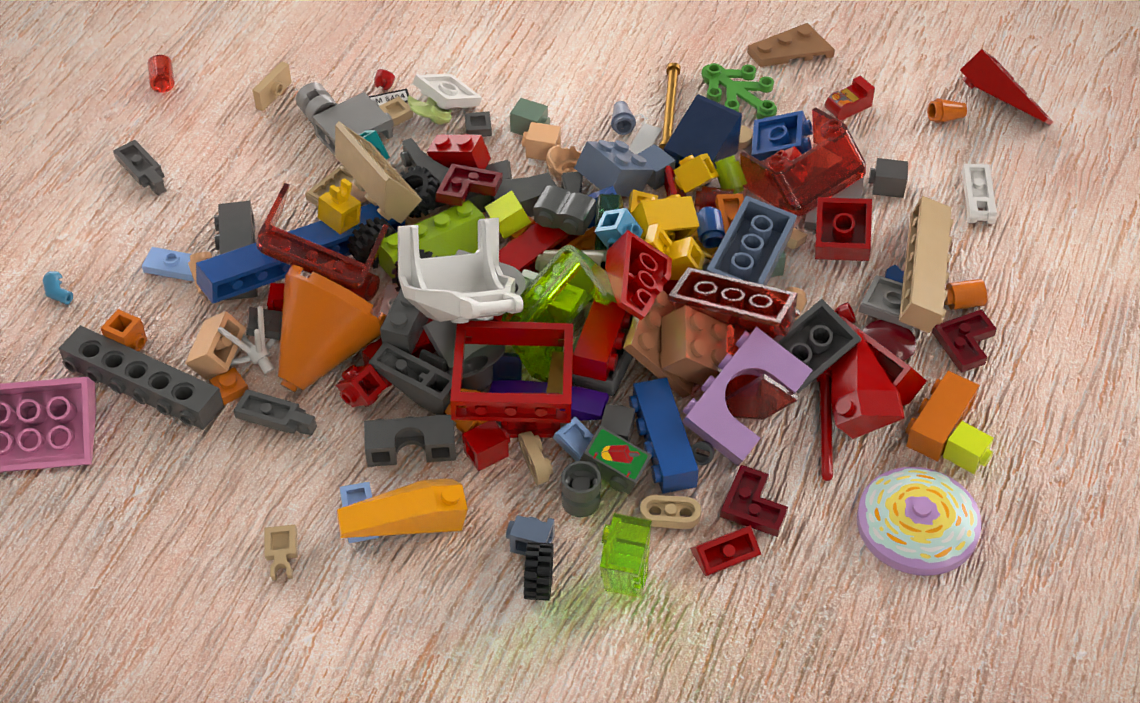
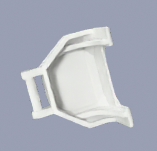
M499 218L478 220V250L475 253L423 259L419 255L418 225L398 226V278L404 298L426 317L439 322L451 320L452 323H467L469 319L492 320L494 316H499L506 312L511 314L522 312L523 300L521 296L514 294L515 278L503 275L499 267Z

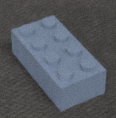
M746 196L706 270L701 291L753 312L791 237L797 215Z

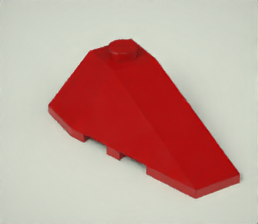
M981 49L960 69L965 75L962 80L971 89L976 87L1048 125L1053 123L1052 119L1031 97L1027 96V92L1014 80V77L994 56Z
M629 230L607 250L605 269L617 306L642 320L654 304L656 297L663 290L665 283L671 278L672 258Z
M838 314L853 330L858 329L874 352V356L887 372L888 378L898 389L902 406L909 404L926 384L927 380L907 363L842 315Z
M858 329L854 331L862 338L861 341L832 365L831 403L835 426L852 439L905 419L898 389L892 384L887 376V372L880 365L871 347Z

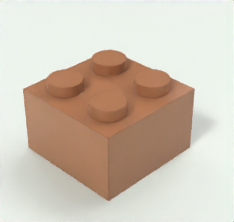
M686 305L661 317V369L700 386H703L710 376L716 379L722 371L718 366L727 355V324Z

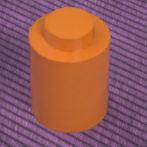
M982 279L952 282L946 285L945 290L948 293L944 305H948L950 310L985 306L987 303V289Z

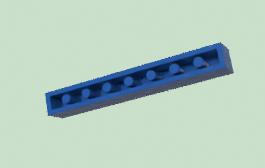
M372 203L362 206L359 224L363 223L365 225L367 224V219L373 221L374 217L385 219L377 211L379 206H375ZM393 218L389 221L385 219L396 232H398V226H405V220L399 223ZM318 221L197 262V285L210 302L214 304L284 279L291 265L302 267V272L349 256L351 253L347 247V244L350 243L348 239L350 236H354L352 233L354 229H360L359 224L339 234L324 222Z

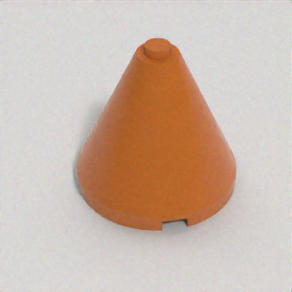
M291 265L285 275L278 377L282 379L281 386L295 393L297 389L305 390L381 335L380 328L387 315L381 312L378 318L375 317L372 310L374 305L315 272H312L306 278L300 275L303 270L302 267Z

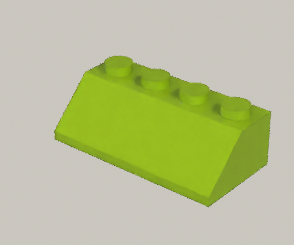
M467 200L462 206L456 205L414 224L418 225L419 249L424 250V253L427 251L432 252V257L453 256L458 250L472 254L478 250V220L485 219L483 213L470 200ZM398 232L377 241L379 264L391 278H395V274H392V269L396 268L394 264L398 261Z

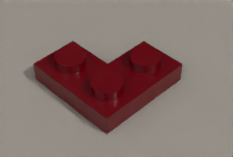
M451 164L436 192V202L446 203L451 206H462L469 192L495 196L502 183L503 173Z
M981 309L943 322L940 325H935L932 334L962 373L986 364L988 357L977 342L995 336L997 328Z
M740 465L721 508L720 517L744 526L751 525L752 529L778 537L788 512V506L761 498L769 479L768 473Z

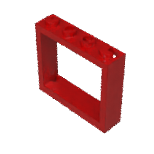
M473 320L467 323H457L450 398L451 420L571 423L573 323ZM465 344L564 347L563 395L461 392ZM556 409H565V411H556Z

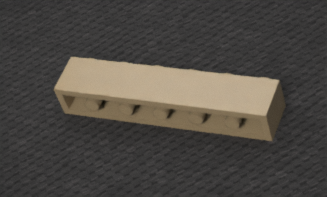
M922 196L910 214L899 321L930 333L936 324L940 325L946 314V309L943 306L948 293L945 290V284L949 277V272L946 270L950 260L948 248L952 237L949 236L953 225V219H951L952 207Z

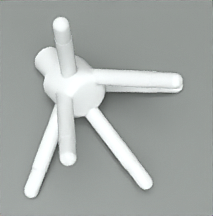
M258 306V329L254 330L255 345L244 334L242 339L239 340L222 327H219L218 331L247 352L248 356L233 359L230 366L252 361L254 365L259 364L264 374H267L275 369L268 359L271 355L268 350L277 340L270 339L265 345L263 307Z

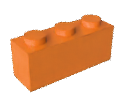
M947 371L942 380L937 379L930 392L931 398H924L919 407L918 414L920 415L917 419L912 417L907 425L905 433L909 436L906 447L938 462L944 453L947 440L961 421H964L975 403L980 385L951 371Z

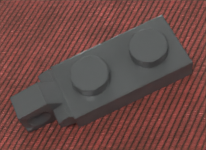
M136 140L113 150L115 159L144 188L150 186L151 190L157 195L167 191L162 179L165 176L161 166Z
M248 389L234 409L235 417L286 433H295L297 430L302 434L313 435L317 428L315 416L306 414V411L301 409L299 404Z

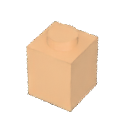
M531 122L528 132L524 131L522 147H525L526 158L546 161L548 150L556 145L561 146V126Z

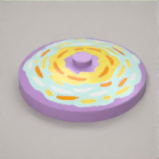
M902 467L879 475L863 491L857 510V526L860 536L872 554L886 565L913 575H938L958 568L973 554L981 533V515L970 493L951 477L928 468Z

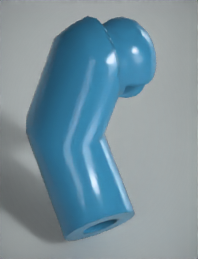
M57 271L47 272L42 280L46 296L66 305L70 304L73 300V293L60 287L62 281L59 279L63 278L62 275Z

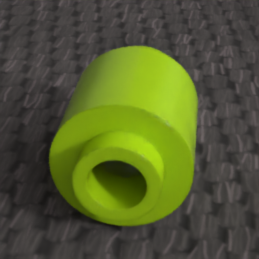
M734 155L714 162L719 174L717 178L723 193L728 191L729 194H736L744 191L743 185L747 184L740 162L739 160L736 161Z

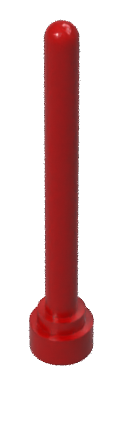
M832 366L816 378L819 382L821 477L824 481H830L833 478Z

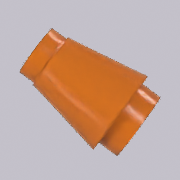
M937 98L928 105V118L935 123L964 118L967 115V105Z

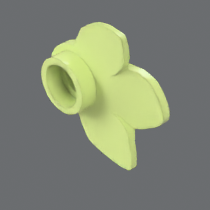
M408 96L410 109L417 115L430 118L432 122L439 125L451 121V109L440 108L437 106V102L428 97L426 102H422Z

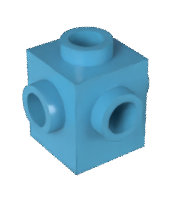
M622 208L604 211L595 233L606 248L609 249L627 230L640 238L643 229L628 209Z

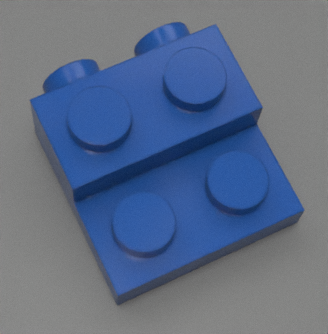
M803 110L754 120L751 152L754 162L770 160L778 151H785L793 146L807 159V153L812 152L811 140L808 135L813 134L811 121L806 120Z

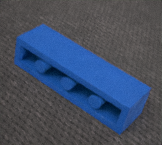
M667 377L634 383L633 396H629V406L634 408L637 414L636 427L639 436H644V451L652 455L650 458L653 464L651 466V474L654 483H659L662 494L697 487L699 469Z

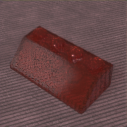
M688 267L668 295V301L676 309L686 305L720 322L740 325L747 329L758 327L761 331L768 332L771 335L786 337L795 322L798 293Z

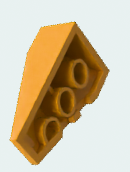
M453 478L421 480L337 509L340 538L462 531L468 508L463 485Z

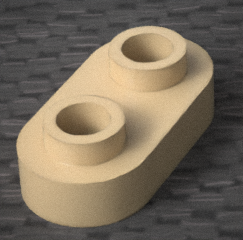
M531 431L518 434L520 449L536 485L549 482V475L553 474V468L548 457L544 458L541 453L543 452V447L539 436H534Z
M650 495L641 502L640 517L646 525L651 527L691 529L700 522L701 506L695 499L690 497Z

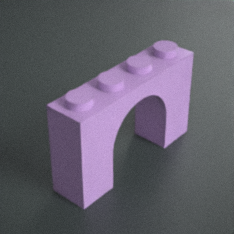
M758 327L751 334L747 331L744 332L735 344L739 347L735 355L732 356L729 353L718 366L722 370L716 379L710 376L700 388L704 392L702 397L698 401L693 398L682 411L687 415L682 423L737 466L743 462L760 440V437L739 422L727 408L725 391L728 382L737 376L755 375L766 380L790 399L813 371Z

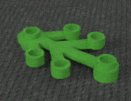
M712 63L703 67L701 75L704 82L709 85L706 98L718 103L722 95V90L718 85L721 84L726 88V107L739 112L740 103L737 101V95L757 109V119L776 116L777 107L774 102L770 100L762 101L749 92L761 91L769 93L773 90L774 80L767 76L760 78L759 82L751 81L756 76L755 66L747 64L741 70L724 69L721 65ZM730 78H742L747 81H733Z

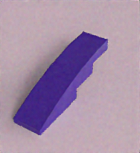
M524 380L493 381L489 393H546L548 382ZM572 386L571 420L574 417L579 421L602 420L605 406L609 400L608 394Z

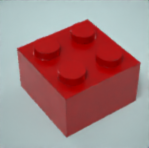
M818 197L815 259L869 261L871 251L872 199Z

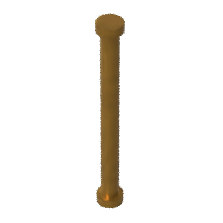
M669 63L666 67L668 81L662 141L659 143V147L663 151L673 134L677 79L681 73V67L677 63Z

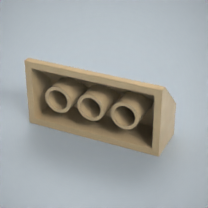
M338 121L335 125V157L342 164L340 169L349 177H354L353 184L361 191L367 192L364 195L365 198L373 205L379 206L377 211L388 221L393 218L402 223L422 199L369 141Z

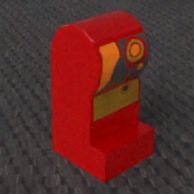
M860 75L853 79L852 85L841 91L833 92L827 98L825 108L837 119L844 120L872 106L875 87Z

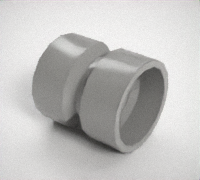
M317 82L306 84L299 90L296 96V104L313 126L312 116L337 105L322 84Z

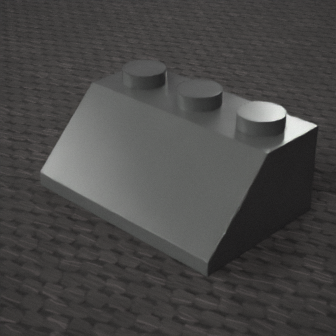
M821 299L773 340L813 370L796 391L800 393L857 345L862 338Z

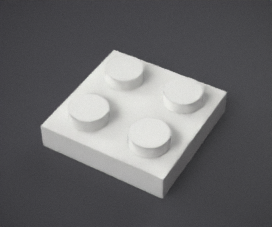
M452 74L415 75L412 83L421 90L423 95L432 98L437 102V106L446 110L456 107L467 109L468 107L479 106L482 100L480 95Z

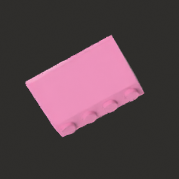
M88 377L0 384V472L92 465L96 422L95 382Z

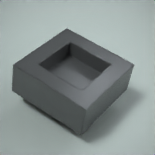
M490 111L465 113L466 134L482 135V137L492 136Z

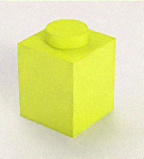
M512 190L485 207L490 216L489 218H499V232L504 239L532 223Z
M961 421L947 440L943 458L975 474L981 465L986 467L991 460L994 451L990 450L994 438Z

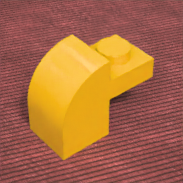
M659 223L648 227L645 241L672 258L670 280H684L701 275L705 254L692 236L672 242Z

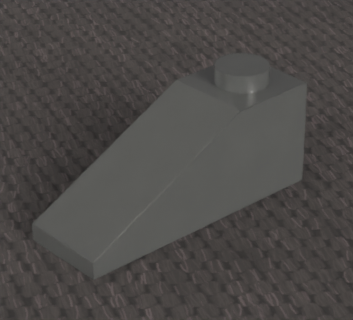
M384 342L371 358L369 364L420 407L436 415H447L445 410L450 404L452 375Z

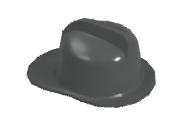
M505 345L484 346L464 359L462 389L483 392L493 382V364L505 353ZM453 367L448 369L446 373L452 375Z

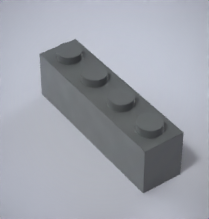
M251 201L218 204L219 215H214L216 231H219V234H215L216 250H220V254H215V256L255 243V223ZM258 288L225 299V301L258 297Z

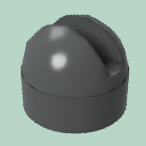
M699 441L691 447L697 465L703 466L713 460L715 452L710 443ZM697 448L710 452V456L696 452Z

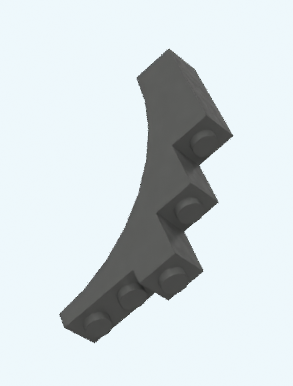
M412 138L403 140V152L400 153L403 165L405 167H413L414 169L416 166L425 167L442 183L449 168L430 158ZM548 172L525 178L502 179V183L495 196L469 192L465 201L470 200L483 213L486 212L485 207L512 190L529 217H533V207L545 187L557 185ZM423 186L416 188L414 191L419 194ZM435 202L433 205L438 208L447 204Z

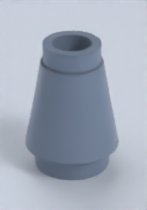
M618 101L613 106L611 127L620 135L629 134L636 125V119L625 101Z

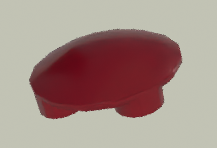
M877 320L871 322L863 329V332L902 361L907 360L915 353L916 338L908 328L892 322Z

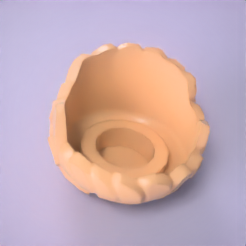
M560 145L553 146L548 150L546 156L549 172L560 181L563 173L576 172L577 170L574 167L581 152L576 151L575 146H571L570 149L567 147L561 148Z

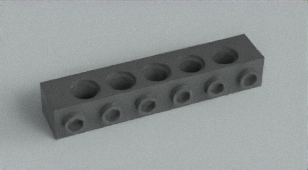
M81 325L59 347L63 359L62 363L69 371L79 372L95 383H103L116 393H124L131 396L138 403L148 404L164 415L170 414L180 419L187 426H195L204 430L224 406L218 387Z

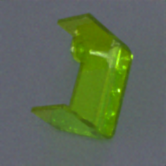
M566 245L557 252L520 295L524 305L522 312L513 314L506 312L502 316L501 321L571 323L592 298L601 304H609L612 301L616 303L607 272L580 249L572 245ZM511 345L531 377L542 382H548L552 352H563V347Z

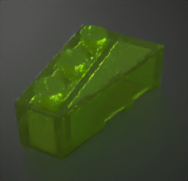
M614 513L611 525L605 524L602 535L604 546L600 563L601 578L605 591L642 598L649 571L651 520Z

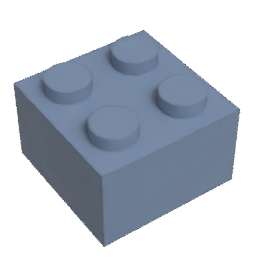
M599 140L598 142L587 141L574 167L600 190L613 185L618 196H629L632 190L643 192L654 171L653 168L646 164L645 158L631 152L629 146L619 140L615 142Z

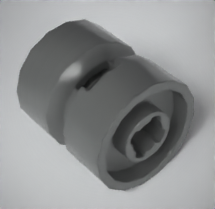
M575 461L568 464L563 469L561 475L562 506L572 516H590L598 510L600 505V471L595 465L586 461Z

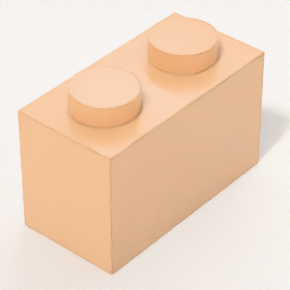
M227 311L204 320L185 362L186 365L205 380L227 372L238 348L236 344L222 335L218 328H224L239 340L242 339L246 327Z

